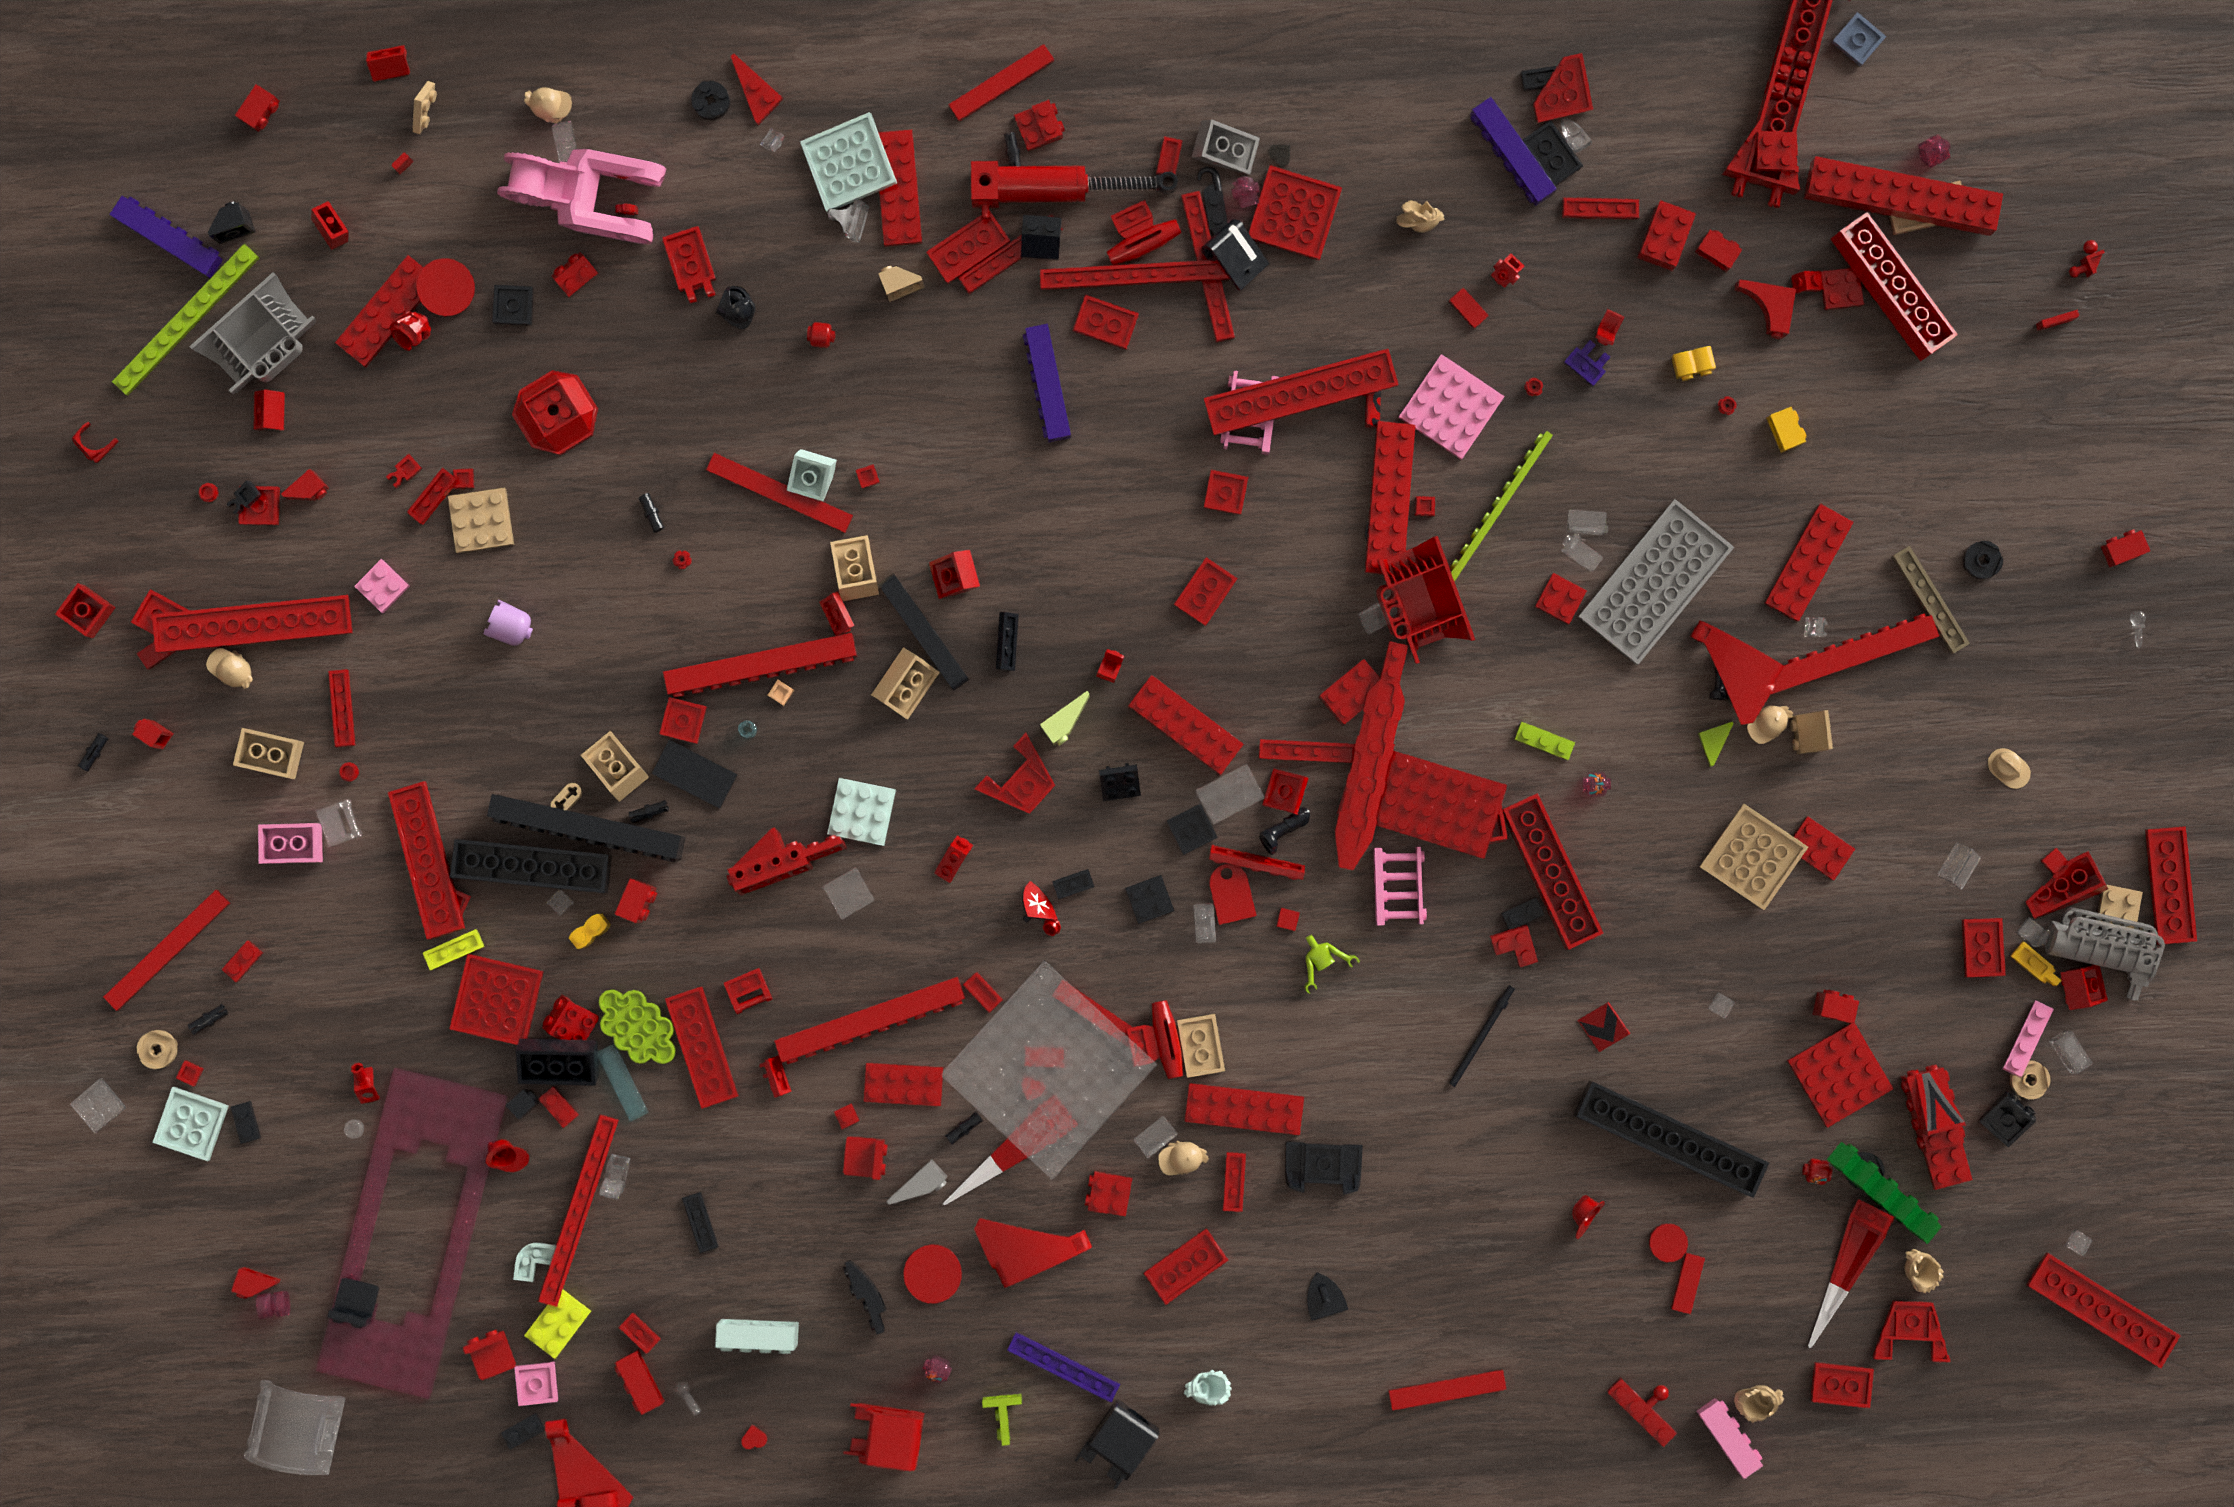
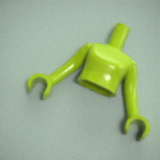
M1312 934L1307 936L1305 939L1310 945L1311 950L1305 956L1308 971V982L1304 985L1306 992L1310 994L1308 991L1309 985H1313L1317 990V986L1314 983L1312 962L1317 970L1321 971L1335 962L1330 951L1347 961L1350 967H1353L1350 963L1351 959L1355 958L1358 963L1360 962L1358 957L1355 955L1348 956L1329 943L1317 944Z

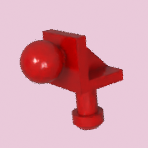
M2088 240L2084 243L2083 250L2086 254L2090 255L2080 260L2081 266L2070 267L2069 274L2071 277L2076 278L2079 274L2085 272L2088 278L2097 273L2096 269L2105 252L2104 250L2096 252L2098 245L2095 241Z

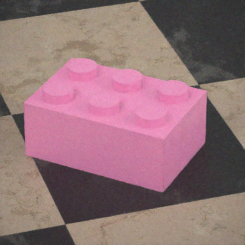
M322 824L258 825L259 864L323 862Z

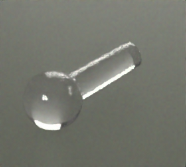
M684 1381L678 1382L674 1388L675 1394L683 1397L694 1415L699 1414L701 1410L689 1393V1384Z

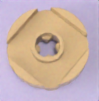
M151 1031L140 1038L137 1044V1054H139L140 1061L146 1067L151 1069L164 1068L169 1066L176 1058L178 1043L166 1031ZM159 1044L162 1051L156 1055L154 1054L153 1046H158Z
M2029 1060L2021 1078L2013 1074L2010 1075V1085L2016 1095L2025 1099H2037L2042 1097L2047 1088H2049L2050 1074L2040 1063ZM2029 1074L2035 1078V1081H2032V1085L2025 1081Z

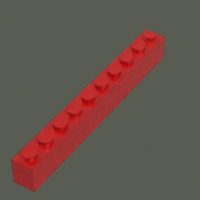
M1924 613L1913 617L1915 621L1908 623L1906 619L1895 623L1897 626L1890 629L1889 626L1877 629V634L1872 635L1871 632L1860 635V640L1853 641V638L1842 641V646L1835 647V644L1825 647V652L1818 654L1816 650L1807 653V658L1801 660L1799 657L1788 660L1789 664L1784 665L1783 670L1774 683L1775 687L1771 694L1937 638L1939 634L1932 615L1926 617Z
M848 633L664 671L663 674L667 694L673 695V698L685 696V692L692 691V694L702 693L705 688H711V690L721 689L724 684L736 686L740 685L741 681L744 680L756 682L760 680L759 677L775 678L779 676L778 673L794 674L797 673V669L805 668V671L816 669V665L821 664L824 667L833 666L836 661L842 660V663L854 661L853 658L858 656L853 634Z
M955 977L774 1040L781 1062L786 1061L788 1065L797 1062V1057L805 1055L808 1058L817 1055L816 1050L823 1048L825 1052L834 1049V1044L841 1042L842 1045L853 1042L852 1038L860 1036V1039L871 1036V1031L878 1029L880 1033L888 1030L891 1024L896 1023L897 1026L908 1023V1018L915 1017V1020L926 1016L925 1012L933 1010V1013L943 1011V1006L951 1004L954 1007L963 1004L962 1000L965 999V995L959 978Z

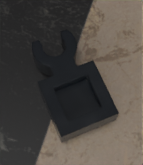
M246 480L234 492L237 498L230 500L227 506L232 507L236 504V510L233 513L240 514L244 507L249 508L262 494L251 481Z

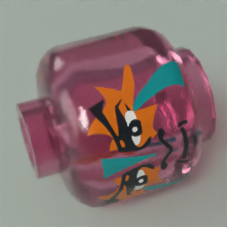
M1588 772L1586 777H1583V792H1586L1589 797H1604L1607 794V790H1611V779L1607 778L1604 772Z
M934 1355L931 1360L926 1359L922 1369L925 1370L924 1377L926 1379L941 1384L943 1381H947L952 1367H950L948 1360Z

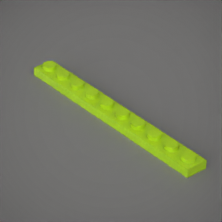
M243 244L112 382L128 396L259 260V257Z
M1548 431L1544 435L1540 433L1536 438L1534 450H1528L1523 458L1526 460L1523 466L1518 465L1513 473L1515 475L1513 481L1510 482L1508 480L1502 490L1505 492L1501 498L1498 496L1491 505L1494 509L1491 513L1487 512L1481 520L1484 523L1480 529L1476 528L1472 533L1471 538L1473 540L1470 545L1467 543L1460 551L1462 554L1459 561L1455 559L1450 566L1454 581L1553 436Z

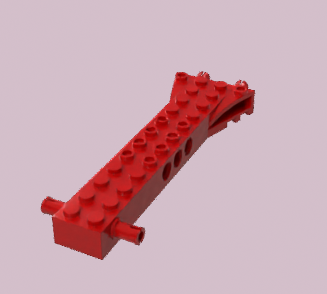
M1790 0L1755 127L1722 174L1736 179L1731 192L1732 196L1735 197L1738 193L1737 197L1742 198L1746 183L1750 182L1771 188L1772 192L1768 206L1772 207L1774 205L1773 208H1780L1783 192L1796 195L1800 190V184H1798L1799 166H1797V134L1794 172L1756 170L1757 132L1797 133V127L1833 0Z

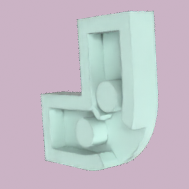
M536 1242L522 1248L516 1257L513 1280L533 1282L536 1263L550 1264L556 1245Z

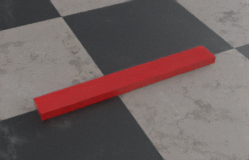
M1200 191L1183 194L1181 198L1196 261L1208 260L1201 250L1202 246L1211 239ZM1201 281L1216 343L1234 339L1235 335L1222 281Z
M716 453L713 454L706 469L717 476L843 533H846L853 518V515L825 502L787 491V485Z
M215 890L104 996L105 1000L116 1011H119L231 903L219 890Z

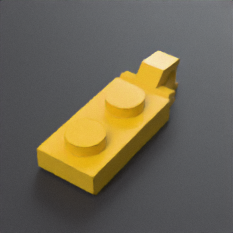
M2021 942L2010 955L2012 959L2042 983L2049 982L2052 986H2057L2061 982V979L2053 974L2056 971L2053 968L2054 966L2025 942Z

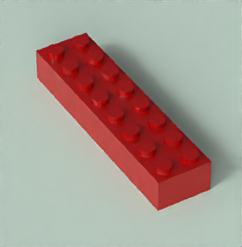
M1868 212L1830 239L1920 362L1958 335Z
M1534 794L1504 808V820L1565 950L1574 948L1604 934L1539 794Z

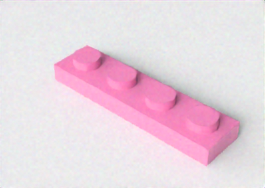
M2036 1000L2034 1001L2002 1068L2003 1070L2019 1078L2022 1077L2054 1010L2053 1008Z

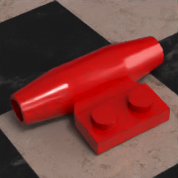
M1143 200L1111 216L1119 235L1125 239L1109 249L1107 255L1112 265L1135 260L1164 246L1182 232L1176 219L1153 225V215L1146 201Z
M1167 1000L1152 1003L1153 1027L1140 1025L1125 1029L1133 1067L1150 1064L1160 1058L1168 1079L1183 1076L1182 1051L1175 1020Z

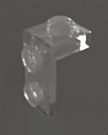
M1574 533L1572 536L1568 535L1562 543L1564 547L1561 551L1590 572H1593L1603 559V556L1580 541L1581 536L1577 533Z

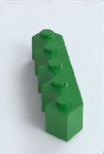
M1840 1142L1827 1158V1161L1836 1170L1843 1173L1855 1186L1863 1190L1875 1203L1883 1207L1887 1213L1895 1217L1894 1219L1907 1227V1230L1928 1245L1942 1227L1938 1222L1939 1218L1932 1212L1928 1214L1918 1206L1919 1201L1910 1194L1908 1197L1897 1188L1899 1184L1890 1177L1888 1180L1877 1171L1879 1168L1870 1160L1867 1163L1857 1154L1858 1149L1850 1143L1845 1145L1843 1142Z

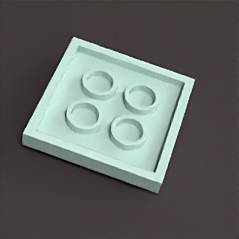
M839 778L827 834L884 846L896 789Z
M172 1087L153 1143L205 1161H210L229 1105Z

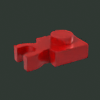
M408 454L395 465L397 471L389 473L386 478L391 480L393 477H396L397 482L393 486L398 488L404 478L409 482L423 468Z

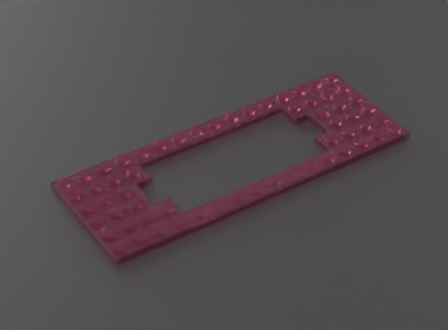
M394 1068L332 1308H334L342 1278L346 1277L361 1281L394 1150L399 1149L416 1154L418 1153L420 1141L423 1139L448 1145L449 1150L446 1161L468 1167L431 1314L428 1317L407 1312L404 1325L399 1326L375 1320L378 1304H376L371 1324L363 1327V1329L351 1327V1323L347 1322L337 1324L329 1318L316 1371L427 1399L431 1397L489 1171V1166L485 1163V1158L488 1154V1143L495 1142L497 1139L508 1095Z

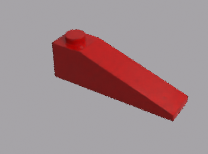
M2087 851L2070 859L2058 873L2052 876L2053 878L2026 901V904L2034 919L2091 898L2109 888L2091 854Z

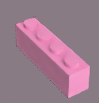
M1714 1398L1696 1412L1739 1475L1745 1479L1763 1466L1760 1462L1762 1457L1756 1449H1751L1749 1446L1751 1441L1747 1435L1740 1433L1738 1430L1740 1425L1736 1419L1729 1417L1727 1414L1729 1409L1726 1404Z

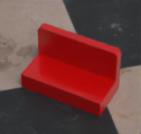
M404 45L367 52L366 62L373 81L410 74Z
M271 390L254 392V430H284V392Z

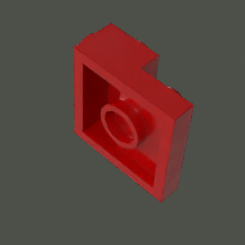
M1050 100L1033 105L1031 109L1014 115L1028 152L1063 139L1062 132L1065 129L1062 121H1057L1055 115L1058 114L1055 103L1051 104Z
M1094 1171V1175H1090L1088 1186L1092 1187L1091 1194H1087L1085 1206H1088V1211L1126 1216L1133 1178Z

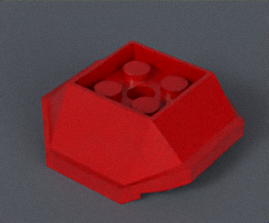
M552 370L519 391L512 416L532 448L561 456L593 436L598 407L578 375ZM553 407L559 408L556 415H550V410Z

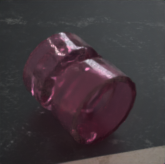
M285 1290L274 1292L273 1295L270 1293L258 1294L256 1308L259 1318L268 1319L273 1318L274 1315L276 1317L288 1316L290 1314L288 1292Z

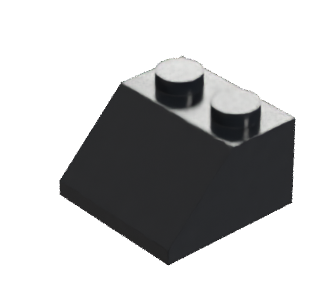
M229 202L225 204V207L219 209L208 231V235L217 243L222 244L255 233L256 231L249 211L239 202Z
M1023 215L1021 257L1059 260L1062 218Z

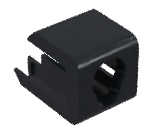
M1117 1399L1090 1438L1085 1442L1075 1461L1077 1462L1082 1457L1091 1464L1097 1454L1113 1465L1108 1471L1107 1476L1116 1482L1114 1486L1116 1490L1123 1479L1127 1481L1155 1443L1159 1436V1428Z

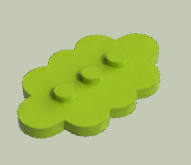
M607 990L601 994L599 1007L605 1015L601 1019L600 1027L605 1035L613 1037L616 1048L628 1051L630 1059L635 1063H646L651 1058L659 1064L669 1063L673 1060L676 1049L669 1039L674 1034V1025L667 1017H661V1010L658 1005L647 1003L644 994L637 990L628 991L624 995L617 990Z

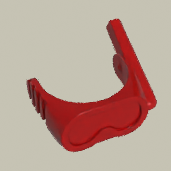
M87 422L75 433L72 441L89 461L93 460L95 463H98L119 441L117 438H114L107 446L99 450H90L84 447L80 441V434L91 425Z

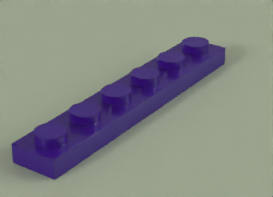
M1017 1332L1007 1351L1109 1402H1112L1120 1386L1119 1383Z

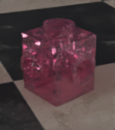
M1938 134L1918 144L1920 159L1930 168L1951 158L1949 142Z
M1243 176L1238 178L1236 182H1233L1232 196L1234 200H1237L1241 208L1259 203L1257 193H1260L1259 186L1251 177Z

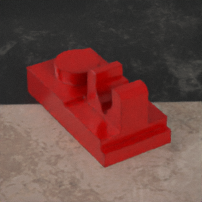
M779 1055L766 1059L764 1063L759 1065L760 1068L765 1067L767 1073L763 1075V1078H769L774 1098L791 1092Z

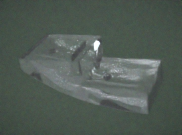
M571 121L552 124L559 163L560 161L567 162L572 151L577 150Z

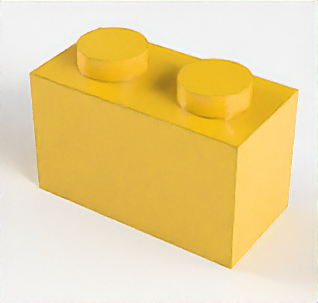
M1792 407L1771 414L1766 418L1781 453L1806 442V433L1803 428H1800L1798 423L1799 416Z

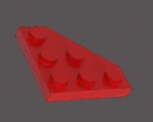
M1582 53L1562 57L1533 103L1537 123L1593 110Z

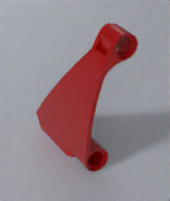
M1699 621L1690 637L1706 646L1740 725L1754 723L1775 687L1774 683L1784 666L1728 633L1703 621Z
M979 1218L974 1228L989 1264L993 1269H996L1004 1288L1092 1248L1085 1230L1065 1237Z
M567 1420L546 1421L545 1432L552 1446L558 1484L559 1500L557 1507H629L634 1497L569 1433Z

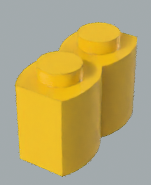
M1711 346L1677 353L1671 357L1676 378H1682V381L1693 379V375L1700 374L1701 377L1710 375L1716 368Z
M603 914L593 915L585 922L584 926L575 929L571 933L569 940L577 949L586 948L593 943L597 936L604 934L611 924Z

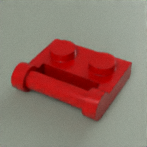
M760 968L723 983L737 1015L743 1013V1010L761 1002L773 1000ZM760 988L762 989L763 994L742 1003H739L737 1000L741 996Z

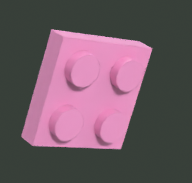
M380 559L354 587L381 613H384L410 585L384 560Z
M555 1362L515 1366L518 1406L558 1401Z

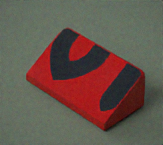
M1381 391L1366 395L1365 426L1368 428H1376L1377 421H1380Z

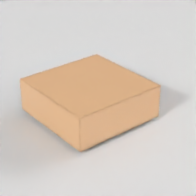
M777 680L768 696L784 706L794 690L780 680Z

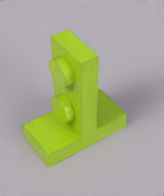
M1022 1394L983 1397V1408L999 1407V1409H995L996 1421H1000V1429H997L998 1441L1001 1440L1002 1446L1010 1445L1007 1406L1022 1404Z

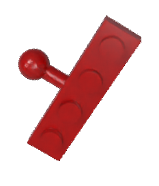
M1621 1377L1607 1390V1393L1663 1447L1677 1434L1652 1409L1658 1401H1664L1668 1398L1669 1391L1665 1386H1656L1653 1396L1647 1402Z

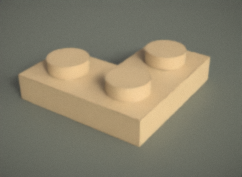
M427 81L414 99V133L420 134L424 128L428 127L429 117H427V111L430 104L435 102L437 97L435 83Z

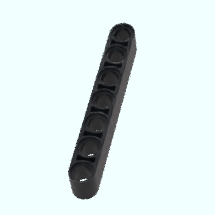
M892 573L879 582V587L953 691L969 681L964 671L895 574Z

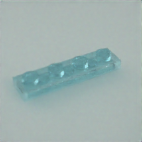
M612 1044L598 1051V1057L630 1122L649 1113L616 1046Z

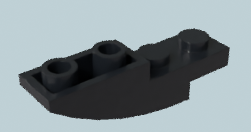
M848 1260L845 1262L846 1266L843 1267L846 1278L849 1277L852 1284L849 1285L852 1296H856L857 1300L865 1298L863 1306L865 1311L870 1313L871 1319L869 1324L871 1330H875L876 1334L883 1333L885 1327L880 1313L887 1309L883 1298L869 1276L858 1265Z

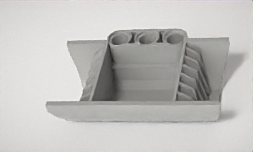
M271 273L189 347L219 364L236 382L229 389L232 394H235L255 377L261 382L271 381L296 359L303 350L302 344L297 339L316 323V319L313 316L309 319L305 317L291 301L275 273ZM292 343H295L294 348L291 349V350H288V347H289ZM280 355V360L274 363V359ZM266 368L265 374L260 376L259 373Z

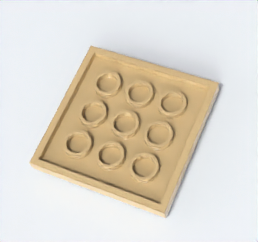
M1743 803L1699 867L1765 910L1804 855L1808 846Z

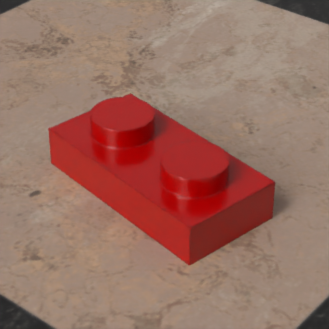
M246 941L222 968V971L235 982H239L262 956L263 952L252 942Z
M555 1086L539 1098L540 1102L563 1128L579 1116Z
M634 1313L619 1326L646 1354L661 1340Z

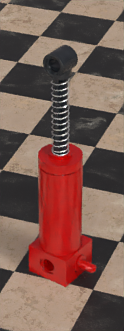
M971 161L972 207L982 208L983 219H988L989 208H999V203L1085 202V193L1097 189V191L1098 189H1102V191L1103 189H1107V191L1108 189H1112V191L1113 189H1117V191L1118 189H1122V191L1123 189H1127V191L1128 189H1132V191L1133 189H1137V191L1138 189H1142V191L1143 189H1156V192L1170 195L1175 192L1178 183L1176 175L1172 172H1164L1161 175L1154 176V178L1088 177V174H1085V166H998V161ZM1167 179L1171 180L1173 182V185L1171 187L1164 186L1163 181ZM983 183L989 184L987 186H982Z

